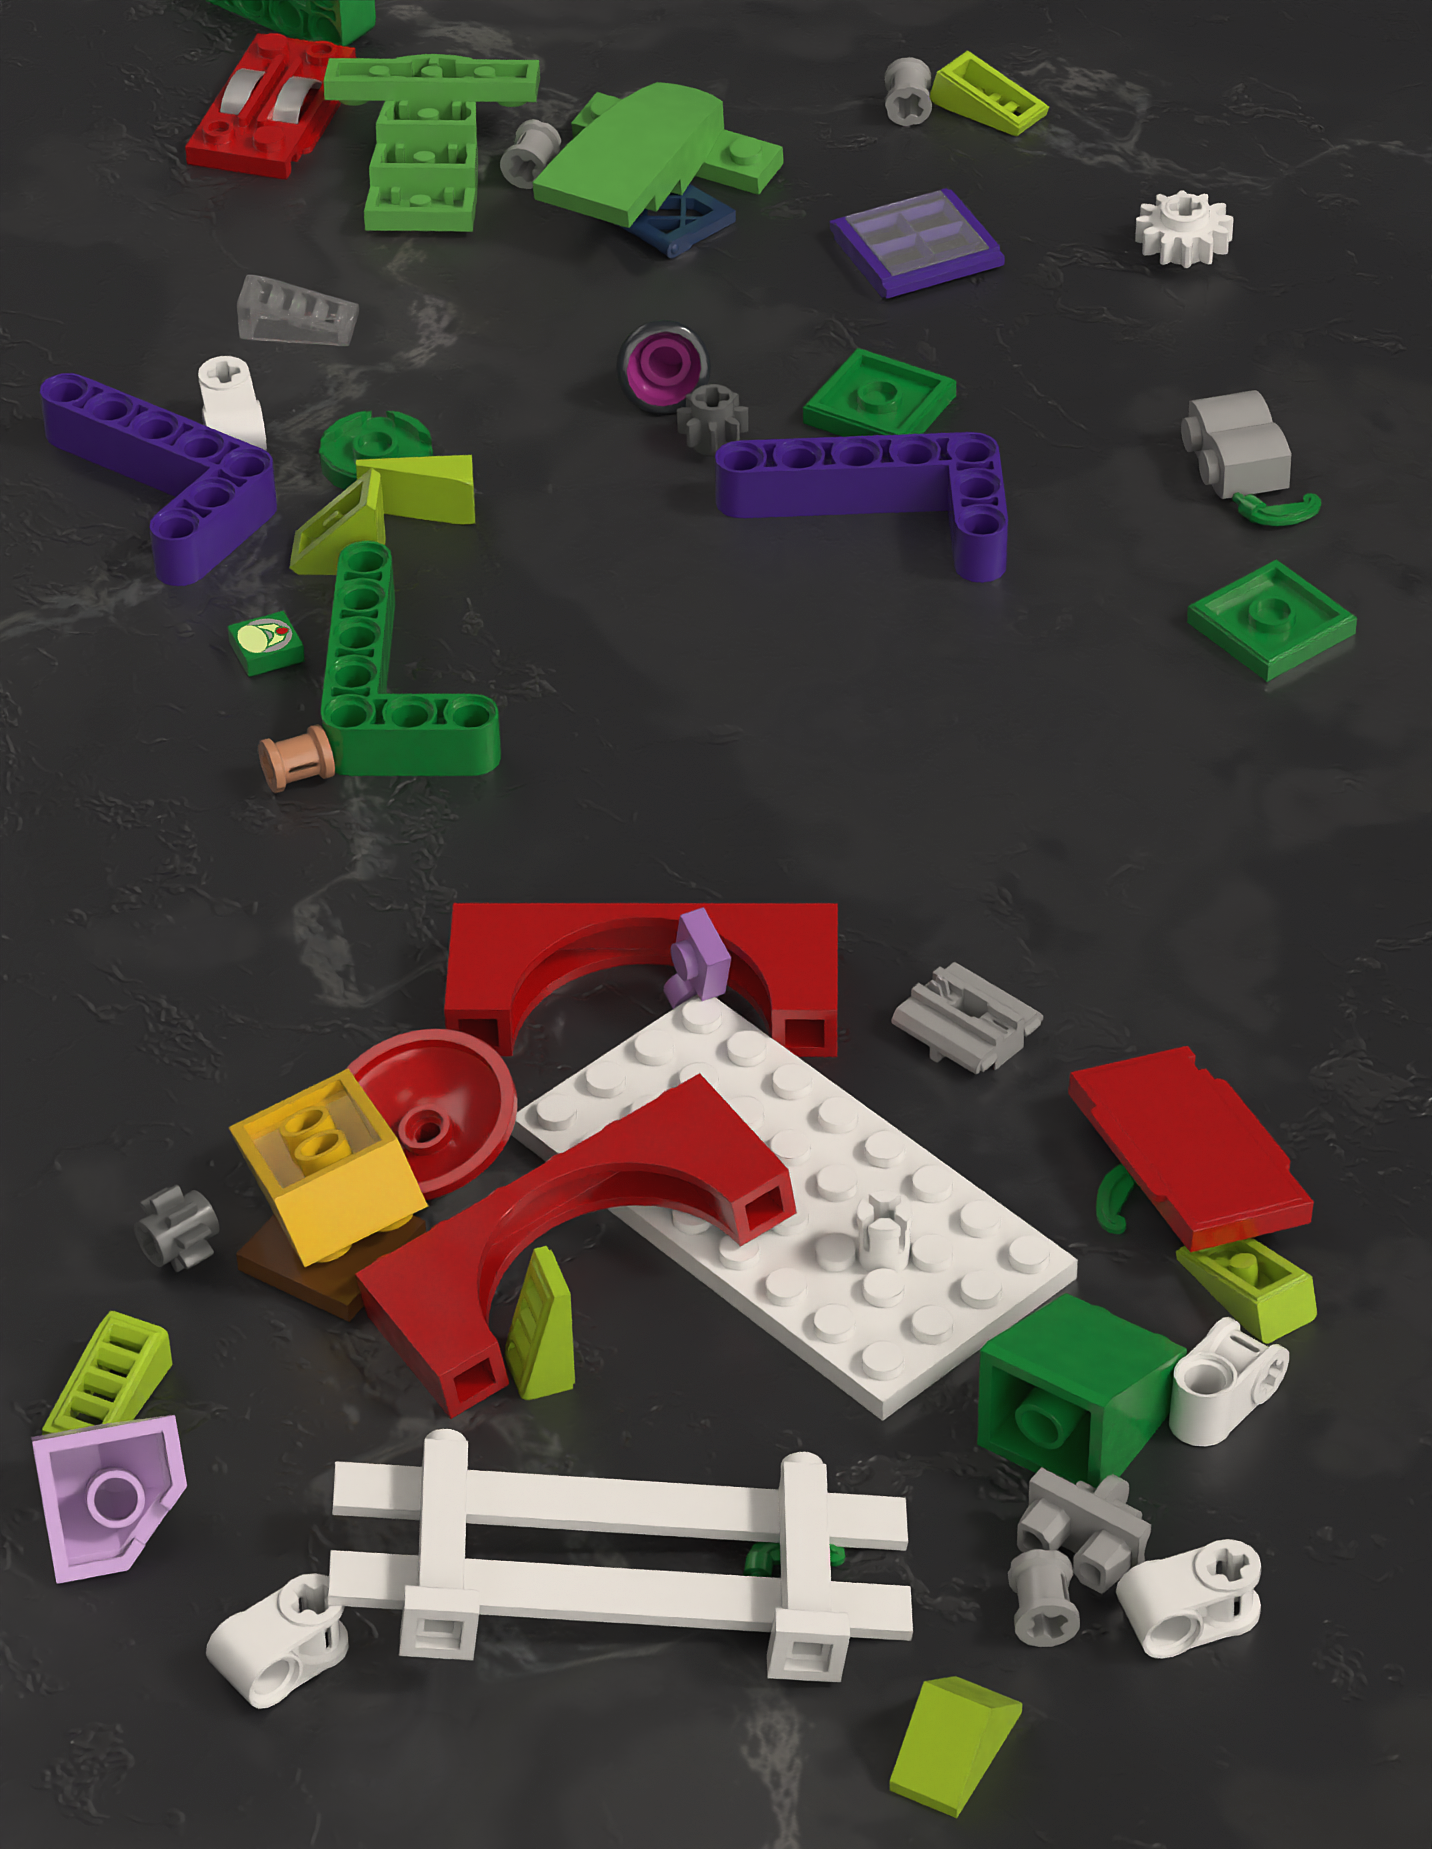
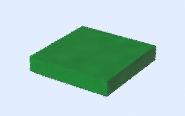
M857 348L803 407V424L842 437L923 434L956 397V380Z
M1276 559L1189 605L1187 623L1268 682L1356 634L1357 617Z

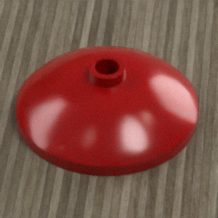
M422 1029L403 1033L373 1046L346 1068L353 1074L397 1137L425 1201L451 1193L478 1177L501 1153L514 1128L517 1115V1093L512 1076L499 1054L488 1044L472 1035L448 1029Z

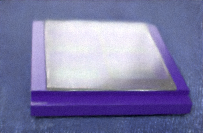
M941 189L830 220V230L834 234V240L878 294L886 299L1000 267L1005 263V256L1000 251V245L952 189Z

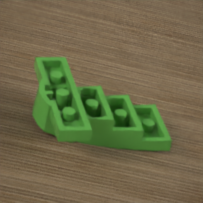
M445 54L410 55L397 57L396 59L329 58L324 77L325 100H339L340 103L350 106L362 105L368 101H385L376 122L377 144L369 165L370 189L364 208L365 231L473 232L478 187L476 102H497L505 107H517L527 102H536L540 82L539 60L472 59Z
M656 82L624 99L596 92L571 123L573 139L532 183L535 200L630 228L644 209L657 212L671 192L683 195L694 176L759 195L784 164L783 147L725 130L723 101L714 95L683 85Z

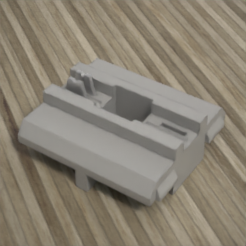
M953 962L946 969L938 967L933 971L932 980L925 986L918 983L911 989V997L896 1008L892 1017V1024L930 1046V1059L939 1062L946 1056L974 1074H977L980 1071L984 1072L992 1065L994 1070H996L1024 1047V1036L1027 1037L1041 1026L1043 1015L958 963Z

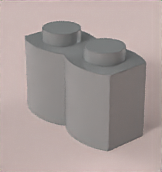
M1257 390L1189 401V417L1183 418L1181 422L1182 440L1187 452H1195L1199 460V470L1204 484H1212L1213 489L1221 499L1232 498L1233 494L1237 492L1249 495L1289 488L1291 452L1282 430L1272 421L1269 408L1263 396Z

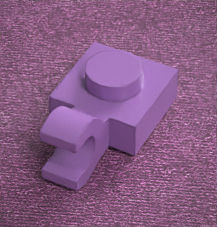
M704 907L680 915L676 943L671 945L672 961L677 974L666 982L663 989L672 1009L697 994L701 1001L713 997L717 998L719 995L725 994L731 956Z

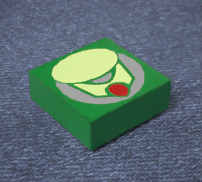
M284 610L227 626L229 643L248 677L305 661L304 646Z

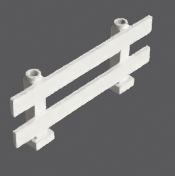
M438 1429L425 1437L422 1467L335 1462L332 1515L420 1520L418 1556L331 1550L327 1605L403 1610L399 1656L473 1660L479 1614L771 1632L767 1651V1678L841 1682L850 1637L911 1641L913 1623L910 1586L831 1581L829 1544H834L837 1547L906 1551L908 1544L906 1498L827 1493L826 1464H823L822 1460L813 1453L796 1452L782 1460L779 1489L467 1470L468 1441H466V1438L461 1433L451 1429ZM466 1523L780 1543L781 1578L465 1559Z

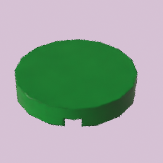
M360 411L343 417L325 430L320 440L319 458L322 474L334 486L346 490L357 480L356 460L433 456L429 430L418 419L398 411H386L387 417H372V411Z

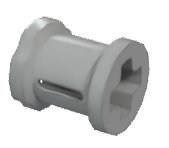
M913 57L901 58L891 63L885 72V87L888 91L885 98V107L889 119L896 124L902 126L920 124L929 117L932 111V102L928 92L931 86V72L928 66L921 60Z
M536 119L527 120L519 125L514 145L505 150L500 160V169L504 177L511 184L519 188H533L532 182L546 168L547 163L551 162L560 151L561 138L558 131L549 123Z
M1033 1549L1024 1552L1012 1560L1011 1568L1008 1571L1009 1585L1017 1593L1019 1609L1014 1615L1015 1633L1021 1641L1028 1645L1053 1647L1067 1642L1080 1629L1079 1611L1070 1602L1068 1592L1070 1580L1073 1576L1072 1563L1066 1555L1059 1551Z

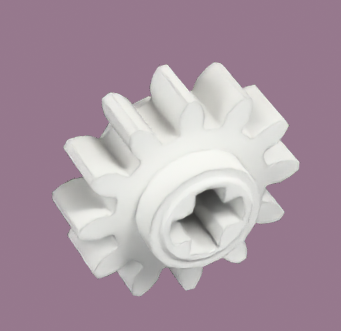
M1179 191L1170 197L1158 194L1156 195V206L1142 204L1140 207V217L1136 218L1135 241L1143 243V255L1160 253V264L1162 265L1172 262L1174 264H1181L1184 268H1189L1191 264L1199 261L1205 264H1212L1213 252L1216 254L1228 253V243L1232 241L1233 217L1226 215L1225 203H1216L1209 206L1208 194L1205 193L1196 196L1194 194H1187L1185 191Z

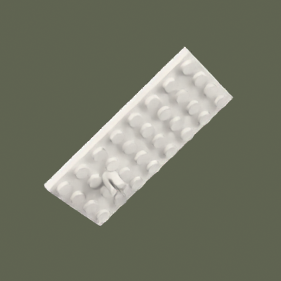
M698 994L692 996L518 1111L511 1133L514 1138L544 1161H547L552 1156L565 1152L601 1131L609 1123L620 1120L658 1098L667 1089L676 1087L700 1073L789 1169L797 1213L740 1247L718 1227L685 1212L670 1208L640 1205L618 1206L607 1209L882 1421L980 1350L988 1340L1013 1326L1077 1278L1078 1260L716 997L701 1001Z

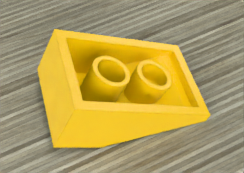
M349 1069L229 1127L237 1146L304 1267L315 1262L335 1260L344 1255L353 1243L377 1231L388 1232L406 1224L412 1218L413 1213L428 1206L397 1137Z

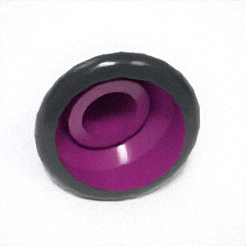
M658 320L639 326L627 336L617 355V379L623 393L637 407L652 414H676L678 408L686 407V395L692 394L695 389L707 385L710 379V355L705 343L695 331L676 321Z

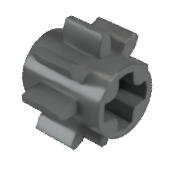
M717 384L701 386L695 389L692 394L686 395V407L677 409L678 433L687 434L688 447H693L703 455L715 456L716 451L722 445L739 441L740 433L748 432V407L739 406V394L732 393L725 386Z
M176 1184L169 1189L166 1187L140 1202V1206L147 1216L134 1224V1231L142 1251L154 1265L161 1267L171 1261L174 1270L179 1272L184 1268L188 1270L214 1255V1251L207 1240L219 1233V1223L212 1206L200 1192L192 1190L183 1195L179 1185Z

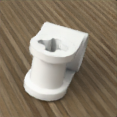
M219 356L203 363L198 373L204 402L202 408L203 425L267 451L259 400H256L246 362L232 356Z
M1223 1317L1216 1322L1207 1336L1188 1355L1178 1361L1174 1368L1169 1427L1172 1433L1182 1442L1193 1446H1211L1226 1439L1229 1433L1257 1405L1263 1404L1277 1390L1288 1367L1289 1351L1279 1344H1274L1270 1347L1241 1332L1240 1324L1230 1317Z
M1230 1539L1218 1540L1192 1551L1162 1560L1145 1561L1134 1566L1118 1582L1116 1594L1145 1653L1151 1657L1161 1659L1174 1657L1196 1646L1226 1637L1242 1635L1250 1631L1257 1624L1261 1612V1604L1258 1594L1254 1591V1587L1259 1582L1261 1563L1259 1555L1249 1545ZM1218 1561H1222V1574H1216V1564ZM1234 1602H1239V1614L1235 1616Z
M315 1573L296 1577L290 1580L283 1588L246 1611L230 1616L211 1635L206 1648V1656L209 1662L252 1706L260 1709L279 1703L292 1690L322 1671L337 1665L345 1657L349 1648L348 1633L343 1623L339 1621L345 1607L327 1605L329 1576ZM299 1598H301V1602H302V1612H301V1613H300V1609H299V1600H298ZM326 1632L328 1633V1642H329V1646H328V1647H326V1639H325V1633H326Z

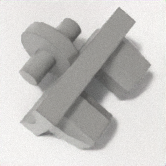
M1041 1467L1029 1481V1506L1018 1523L1017 1546L1022 1552L1033 1549L1057 1551L1060 1546L1075 1552L1073 1573L1078 1577L1080 1583L1102 1594L1134 1566L1145 1562L1144 1553L1151 1533V1524L1141 1519V1511L1126 1504L1129 1494V1483L1114 1474L1109 1475L1096 1489L1083 1481H1078L1074 1485Z

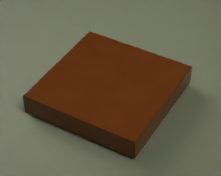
M273 1214L236 1253L238 1270L350 1322L364 1306L355 1273L371 1265L380 1256L389 1254L426 1233V1221L413 1215L406 1224L388 1232L377 1231L353 1243L344 1255L335 1260L315 1262L304 1267L288 1241L275 1214Z

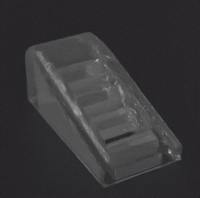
M246 275L237 302L239 334L241 339L349 346L359 315V307L356 303L271 278ZM325 320H335V321H334V324H333V323L326 322Z

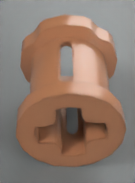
M319 724L308 727L307 734L276 743L268 738L261 740L258 745L261 767L267 784L274 794L284 791L286 784L318 774L323 779L333 777L335 774L332 750L326 733Z

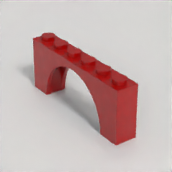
M453 903L444 1006L445 1027L448 1030L463 1032L482 1040L493 1048L499 1056H513L518 1032L526 1018L544 998L566 983L592 972L617 966L636 964L674 966L671 956V945L676 943L680 915L704 907L731 956L727 986L737 991L754 1007L763 1020L769 1037L797 1057H837L838 903Z
M699 1073L682 1084L667 1089L658 1098L620 1120L609 1123L601 1131L565 1152L552 1156L544 1164L510 1184L497 1188L486 1198L450 1219L437 1223L429 1231L389 1254L380 1256L371 1265L355 1273L369 1319L444 1412L452 1419L509 1385L499 1343L489 1329L491 1303L501 1278L513 1260L539 1236L553 1227L582 1214L618 1206L640 1205L670 1208L701 1218L718 1227L741 1247L797 1213L789 1169Z

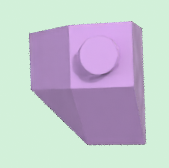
M175 1415L100 1424L31 1437L56 1583L129 1570L145 1547L146 1542L187 1487Z

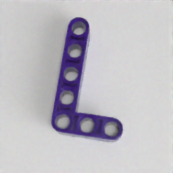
M61 373L51 376L41 384L40 398L45 436L51 445L175 496L170 503L151 519L149 527L155 575L164 584L186 586L199 581L265 524L277 511L273 458L267 451L82 375Z
M978 432L739 440L724 444L716 451V505L718 510L733 518L948 511L953 561L957 574L963 579L983 583L994 581L1006 572L1008 514L999 446L996 440L989 435Z

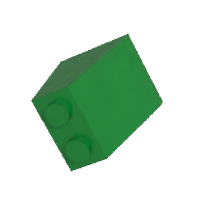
M1065 1293L988 1340L980 1349L977 1445L1035 1473L1042 1467L1074 1485L1078 1481H1083L1097 1489L1107 1476L1114 1474L1120 1477L1170 1414L1174 1368L1178 1361L1187 1355V1348L1172 1342L1161 1334L1152 1333L1117 1317L1103 1307L1091 1305Z

